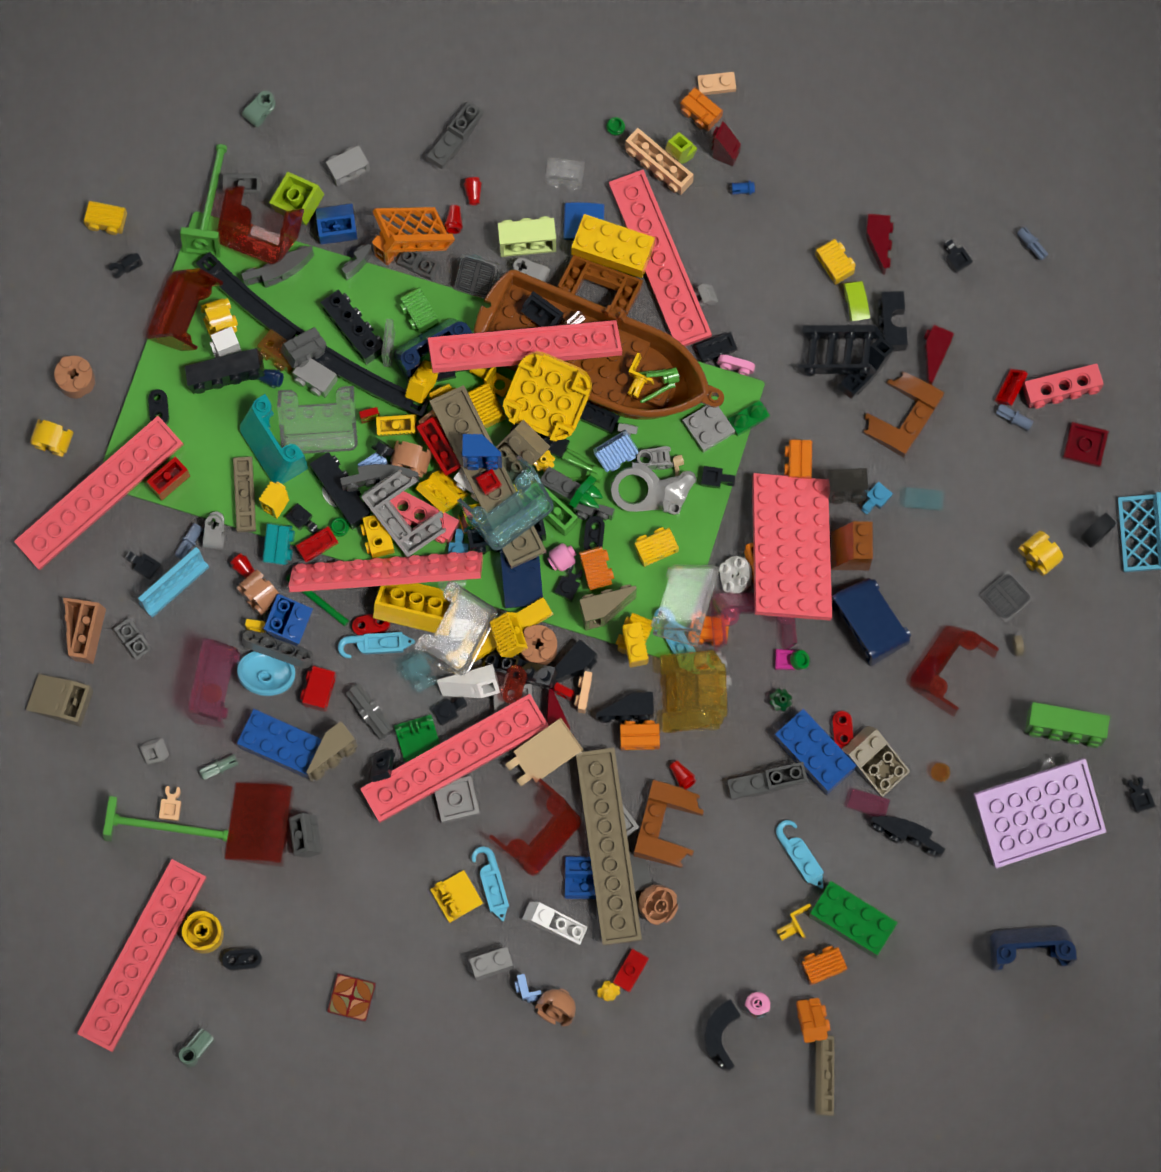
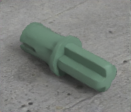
M232 754L222 760H215V763L200 769V774L203 779H207L219 773L223 774V771L239 764L235 755Z

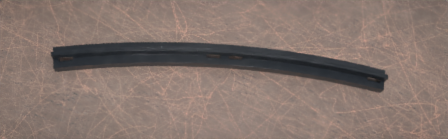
M210 251L196 263V266L229 298L283 341L287 342L296 337V334L300 335L305 332L256 295ZM209 260L214 265V267H212L207 261ZM326 346L325 353L320 358H312L343 380L401 410L416 415L419 418H423L427 412L429 399L425 398L423 403H419L423 405L422 407L414 404L413 402L416 401L405 396L406 389L361 367Z

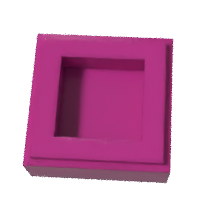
M776 649L775 670H795L790 662L791 654L795 650Z

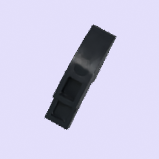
M494 651L485 656L482 667L493 664L497 675L537 687L541 685L553 688L559 672L555 667L524 661L520 657H501L498 652Z
M886 816L872 817L870 821L872 829L878 833H886L889 835L888 838L896 844L899 842L903 844L906 838H908L913 846L917 848L921 846L933 858H941L946 848L930 839L933 831L915 822Z

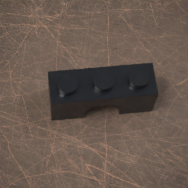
M904 291L881 292L880 298L877 299V309L881 310V316L878 317L879 328H882L880 337L895 348L894 351H906L908 347L907 327H897L891 321V318L896 315H904Z

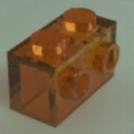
M271 329L257 345L258 350L264 360H271L281 372L284 370L289 373L292 367L281 353L282 344L287 342V340Z

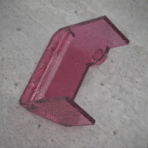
M719 593L711 599L710 610L714 652L727 645L726 626L735 625L739 620V614H755L754 593ZM775 616L777 622L782 626L784 650H789L797 644L795 618Z
M203 639L188 707V713L194 723L219 728L225 727L223 719H227L228 708H225V698L232 666L234 667L235 663H239L240 652L237 647L214 639Z

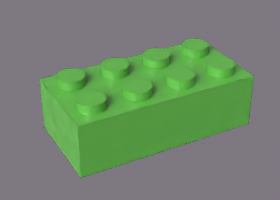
M1033 702L1028 710L1025 733H1029L1031 737L1040 738L1041 736H1046L1052 741L1063 739L1068 740L1070 744L1077 745L1080 742L1086 743L1088 747L1098 748L1107 739L1110 716Z

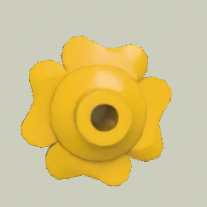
M547 450L533 465L536 466L537 471H542L543 469L545 472L548 467H554L555 457Z
M605 981L602 987L597 989V996L605 1001H613L620 994V987L615 986L610 981Z

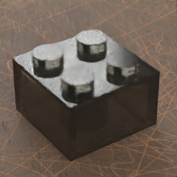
M867 468L828 470L826 479L829 502L839 505L847 501H851L853 504L866 501L868 494Z

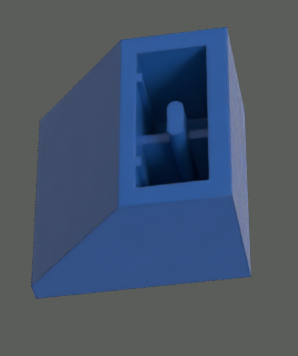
M353 203L316 209L321 245L358 240Z
M463 434L462 458L464 468L468 470H478L479 468L498 470V468H502L501 452L482 434Z
M277 594L263 630L276 639L297 646L301 641L313 608Z

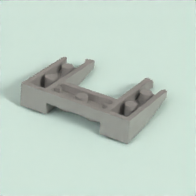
M398 470L365 491L361 498L405 555L409 557L446 532V528H442L440 518H443V512L439 511L411 529L390 500L418 480L415 477L410 479L401 474L402 470Z

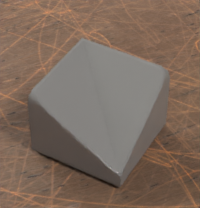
M162 738L147 741L140 747L147 764L163 761L169 756Z

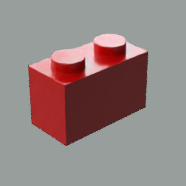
M175 456L148 479L147 484L162 501L186 481L190 474L188 469Z
M313 666L312 671H308L306 676L307 688L302 690L300 700H303L304 707L323 712L327 711L337 677L336 672Z

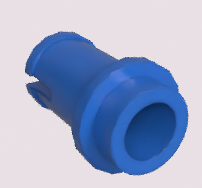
M750 180L744 183H732L733 195L748 193L751 195V193H755L754 182Z

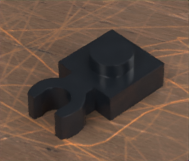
M573 565L568 569L569 576H562L555 590L556 595L571 602L580 587V583L576 582V580H579L583 575V570H580L577 575L573 574Z
M1141 776L1137 778L1138 786L1133 785L1132 780L1128 781V787L1134 791L1129 796L1136 814L1155 808L1149 788L1143 790L1144 781Z

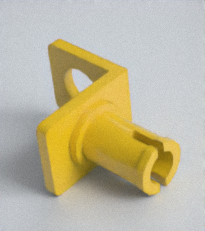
M640 353L636 354L628 371L634 380L627 394L630 396L634 395V398L637 399L644 384L654 385L652 378H647L645 375L635 372L642 358Z
M496 367L470 370V373L484 379V384L488 382L495 394L501 397L505 396L512 383L511 380L497 373ZM498 380L504 381V389H496L494 386L495 382Z
M807 904L791 913L792 922L777 929V933L782 941L797 932L798 934L800 933L802 938H806L796 916L811 909V904Z

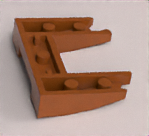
M573 255L558 284V288L576 295L586 279L614 289L617 293L611 304V310L617 313L625 311L626 315H628L641 292L643 280Z
M902 372V377L895 381L892 379L887 381V385L917 402L901 428L898 429L867 413L865 420H869L868 430H864L865 435L903 458L945 394L938 388L906 372Z
M653 780L634 857L682 868V859L686 855L692 857L694 850L658 838L666 807L703 816L704 811L699 809L697 799H700V795L677 786Z

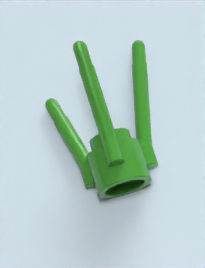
M677 368L638 372L647 378L661 376L663 383L668 384L640 400V403H644L668 389L675 388V383L680 381Z
M567 448L566 451L589 466L571 458H567V461L588 470L586 476L589 477L591 475L597 479L596 482L600 483L604 468ZM569 477L573 482L584 483L586 481L585 478Z

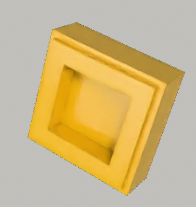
M246 619L245 626L247 630L260 633L266 632L263 630L265 621Z

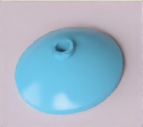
M253 651L240 660L237 676L242 686L250 692L263 696H272L283 693L292 686L295 680V667L292 664Z

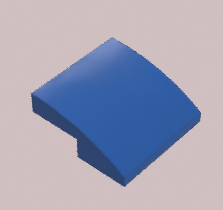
M565 203L563 239L574 241L584 214L604 220V204Z
M566 857L565 899H596L590 857Z

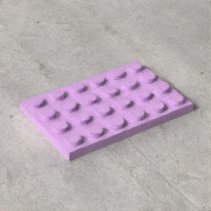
M1085 758L973 793L995 868L1106 833Z

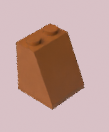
M853 521L832 531L831 570L869 571L873 560V522Z

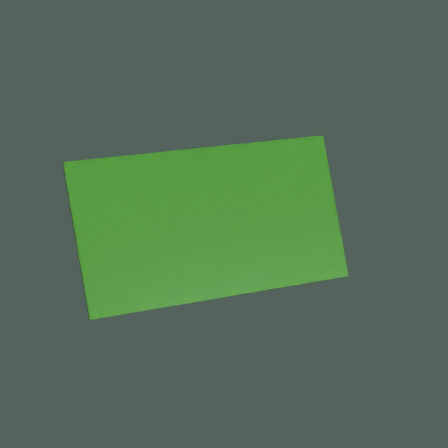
M194 212L188 228L200 229L203 213ZM210 216L207 231L219 232L221 256L216 258L242 283H244L242 273H245L246 270L251 268L259 269L268 263L276 264V256L281 252H292L301 246H311ZM181 246L103 463L151 422L148 396L156 389L163 390L166 393L170 416L167 426L184 445L127 495L207 519L210 513L218 511L224 516V525L237 529L233 458L252 456L256 532L249 533L266 537L268 523L292 525L286 520L285 516L297 503L312 514L313 517L310 520L318 526L319 530L316 532L318 533L328 526L330 528V524L335 518L344 517L337 507L330 505L324 499L322 493L323 486L312 472L309 465L311 462L329 452L331 456L335 455L341 464L339 468L342 472L345 470L349 476L359 474L358 464L376 453L371 448L372 444L370 443L374 436L387 443L393 449L396 441H399L401 444L402 441L422 446V451L427 452L429 447L418 429L416 435L401 434L381 437L377 434L376 420L362 424L359 412L378 407L380 417L413 414L359 389L338 376V381L326 398L321 395L319 397L314 395L310 388L305 385L304 387L298 385L294 381L292 373L295 368L290 366L287 359L281 353L282 344L285 341L243 310L196 266V263L204 255L183 253ZM312 246L313 258L300 271L288 279L265 288L264 282L247 286L302 330L307 331L315 327L329 348L404 389L408 388V382L394 360V351L399 346L422 333H418L417 329L413 330L408 322L410 317L407 313L403 314L399 306L401 304L400 297L420 287L438 317V324L447 319L454 318L466 323L472 333H474L476 319L481 306L485 308L491 307L490 304L484 302L485 297L368 262L358 273L346 281L341 268L348 261H355V259ZM208 260L207 262H208L212 267H214V265ZM339 289L342 294L346 293L351 300V306L359 309L362 314V320L370 323L375 336L379 335L384 340L385 324H387L388 336L384 362L381 354L366 365L323 311L320 302ZM222 298H228L231 309H229L231 316L235 315L238 322L235 335L241 351L257 348L263 356L264 369L280 370L284 374V379L279 388H272L259 380H246L237 385L231 384L223 386L221 389L207 390L201 394H193L187 386L185 366L215 358L210 346L212 338L203 320L206 313L201 312V305ZM428 353L425 356L421 357L419 364H421L423 360L430 361V354ZM698 362L706 376L708 385L718 388L723 392L724 402L719 408L727 420L760 400L765 385L764 381ZM496 367L497 373L511 381L513 380L515 371L505 367ZM470 370L456 372V378L441 382L436 380V384L430 392L448 383L452 388L464 385L467 392L483 385L484 379L470 373ZM498 380L494 386L496 389L502 390L505 387V382ZM508 391L506 392L504 397H501L496 394L503 411V402L506 398ZM264 394L268 397L274 416L269 421L271 426L269 429L281 448L289 444L297 445L304 454L308 466L306 471L283 484L288 492L289 502L277 519L262 509L259 498L263 491H266L265 488H268L267 485H270L269 482L271 480L240 431V424L253 402ZM156 396L154 398V400L159 401L161 399L160 396ZM716 396L711 397L713 400L718 399ZM413 402L414 404H416V405H418V406H421V407L423 406L422 404H419V403H417V402ZM430 403L427 407L426 414L433 410ZM703 403L683 412L658 419L635 420L620 416L612 434L579 420L572 435L566 438L570 441L567 448L600 465L601 468L603 467L595 456L593 449L621 433V431H618L619 423L639 426L637 434H631V439L637 446L638 452L644 449H654L663 446L670 447L671 462L675 456L682 455L684 465L679 466L680 474L684 471H691L696 476V482L689 490L679 514L672 515L668 512H663V510L626 511L613 500L611 482L613 483L620 471L632 467V462L636 463V458L629 462L627 460L622 462L621 466L615 471L609 470L606 472L604 470L600 483L595 482L594 484L600 490L603 498L594 499L599 505L615 509L612 521L609 519L604 521L605 531L603 550L606 549L609 556V561H606L608 569L612 568L614 579L611 580V585L593 590L588 589L579 552L585 550L584 535L588 519L582 520L578 518V524L564 536L543 517L546 531V541H543L546 553L539 556L542 592L554 615L542 622L616 645L619 634L623 635L622 627L627 616L631 617V614L635 613L654 621L655 611L665 607L673 613L678 624L682 626L686 633L732 490V486L722 483L720 489L701 486L704 466L722 468L723 474L736 477L750 430L740 436H737L735 433L703 453L683 424V419L706 406ZM506 414L505 420L485 428L495 447L510 433L513 423L509 421ZM416 416V422H417V426H418V425H420V424L418 423V421H419L421 418H419V417ZM565 451L562 459L553 456L555 457L553 469L567 477L588 478L586 476L588 470L568 462L567 458L589 466L567 451ZM433 454L426 474L419 478V482H416L415 485L410 486L404 491L435 507L415 489L419 483L427 480L432 473L441 469ZM386 455L385 458L388 462V465H391V456ZM176 456L188 469L190 477L161 501L149 488L147 480ZM646 457L640 458L642 463L650 462ZM532 465L529 470L534 469L538 476V481H540L545 472L543 469L542 471H537L536 466ZM674 466L664 470H652L660 480L675 477ZM460 469L456 470L448 476L453 479ZM628 475L619 483V493L627 502H640L648 494L647 482L639 475ZM517 481L513 483V485L516 484L517 489L520 488ZM358 487L361 493L359 497L361 498L363 493L371 487ZM467 489L465 491L468 493V496L446 512L458 520V515L463 506L479 503L471 497L472 493ZM521 500L523 505L527 507L530 518L542 516L526 500ZM560 500L565 506H567V507L574 513V510H573L574 507H573V506H571V505L567 504L566 502ZM402 504L398 507V509L400 511H406L408 509V506ZM423 513L416 514L415 519L422 520L425 517V515ZM484 514L480 517L481 524L488 523ZM466 517L467 523L470 526H475V521L470 517ZM292 525V530L295 531V538L290 545L296 547L297 544L313 534L305 527L298 530ZM360 525L353 530L349 526L348 533L342 537L335 536L339 544L321 554L341 561L373 559L371 553L367 554L365 542H368L367 535L363 536ZM598 525L592 526L593 530H597L599 528ZM662 527L664 529L670 528L679 547V552L643 567L634 547V543L637 542L636 539L643 535L649 537L654 534L655 530ZM465 533L463 543L469 545L468 535ZM455 535L451 541L452 543H455ZM391 537L395 553L378 558L407 556ZM432 540L412 555L448 554L449 544L445 542L441 544ZM561 543L566 544L567 547L571 545L577 554L574 556L576 562L573 565L572 573L577 575L580 570H583L582 577L576 580V582L580 583V587L572 602L555 594L562 576H569L568 569L565 571L557 569L555 571L547 559L549 551ZM595 543L590 544L591 548H595L597 546ZM494 550L488 551L483 555L480 579L419 583L459 593L458 597L507 612L517 613L526 608H505L500 552H494ZM624 585L637 587L636 598L605 626L585 631L580 612V599H583V596L588 594L600 595L602 591L608 589L613 591L620 590V587ZM660 614L658 617L659 625H656L654 622L647 639V653L660 659L676 662L677 659L664 637V630L669 621L664 614Z

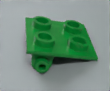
M432 715L394 725L405 762L440 744Z

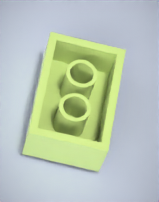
M544 216L535 220L523 218L520 221L504 220L498 223L501 257L557 252L554 218Z

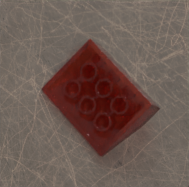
M236 783L225 860L283 867L289 818L291 816L294 796L292 786Z

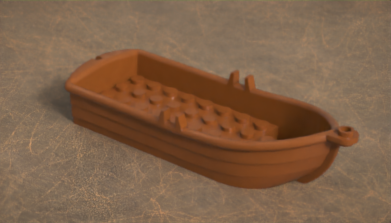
M518 270L507 271L493 285L484 299V302L490 304L491 307L485 308L481 306L474 333L540 327L520 313L523 308L522 305L533 291L564 313L563 320L559 325H562L564 320L567 321L578 310L586 317L581 323L616 320L622 355L567 360L565 362L583 369L591 378L592 389L588 402L621 417L635 420L658 419L683 412L700 403L716 408L724 402L723 392L718 388L708 385L706 376L696 358L683 344L671 335L627 317L625 311L617 313L611 310V305L605 308ZM640 353L642 358L635 372L665 370L676 367L680 379L679 382L675 383L676 387L668 389L644 403H640V400L668 385L663 383L661 376L649 377L653 379L654 385L644 384L638 399L634 398V395H628L627 392L634 380L628 371L636 354ZM518 365L503 367L516 372ZM716 396L718 399L713 400L711 397Z

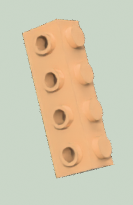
M639 128L625 141L626 153L632 158H637L643 168L650 169L659 181L663 180L668 184L667 186L672 192L682 195L693 183L694 174Z

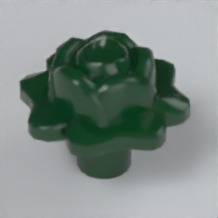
M776 689L773 694H770L772 700L769 703L774 706L775 711L781 710L783 712L792 705L790 701L792 696L788 694L786 689L782 691Z

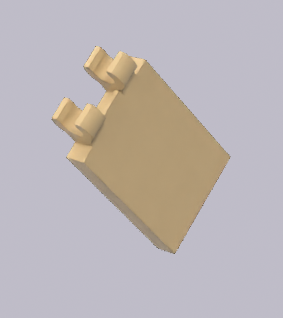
M560 718L513 752L516 754V757L505 765L509 771L518 764L524 770L525 774L517 779L520 786L532 778L537 783L581 752L583 748Z

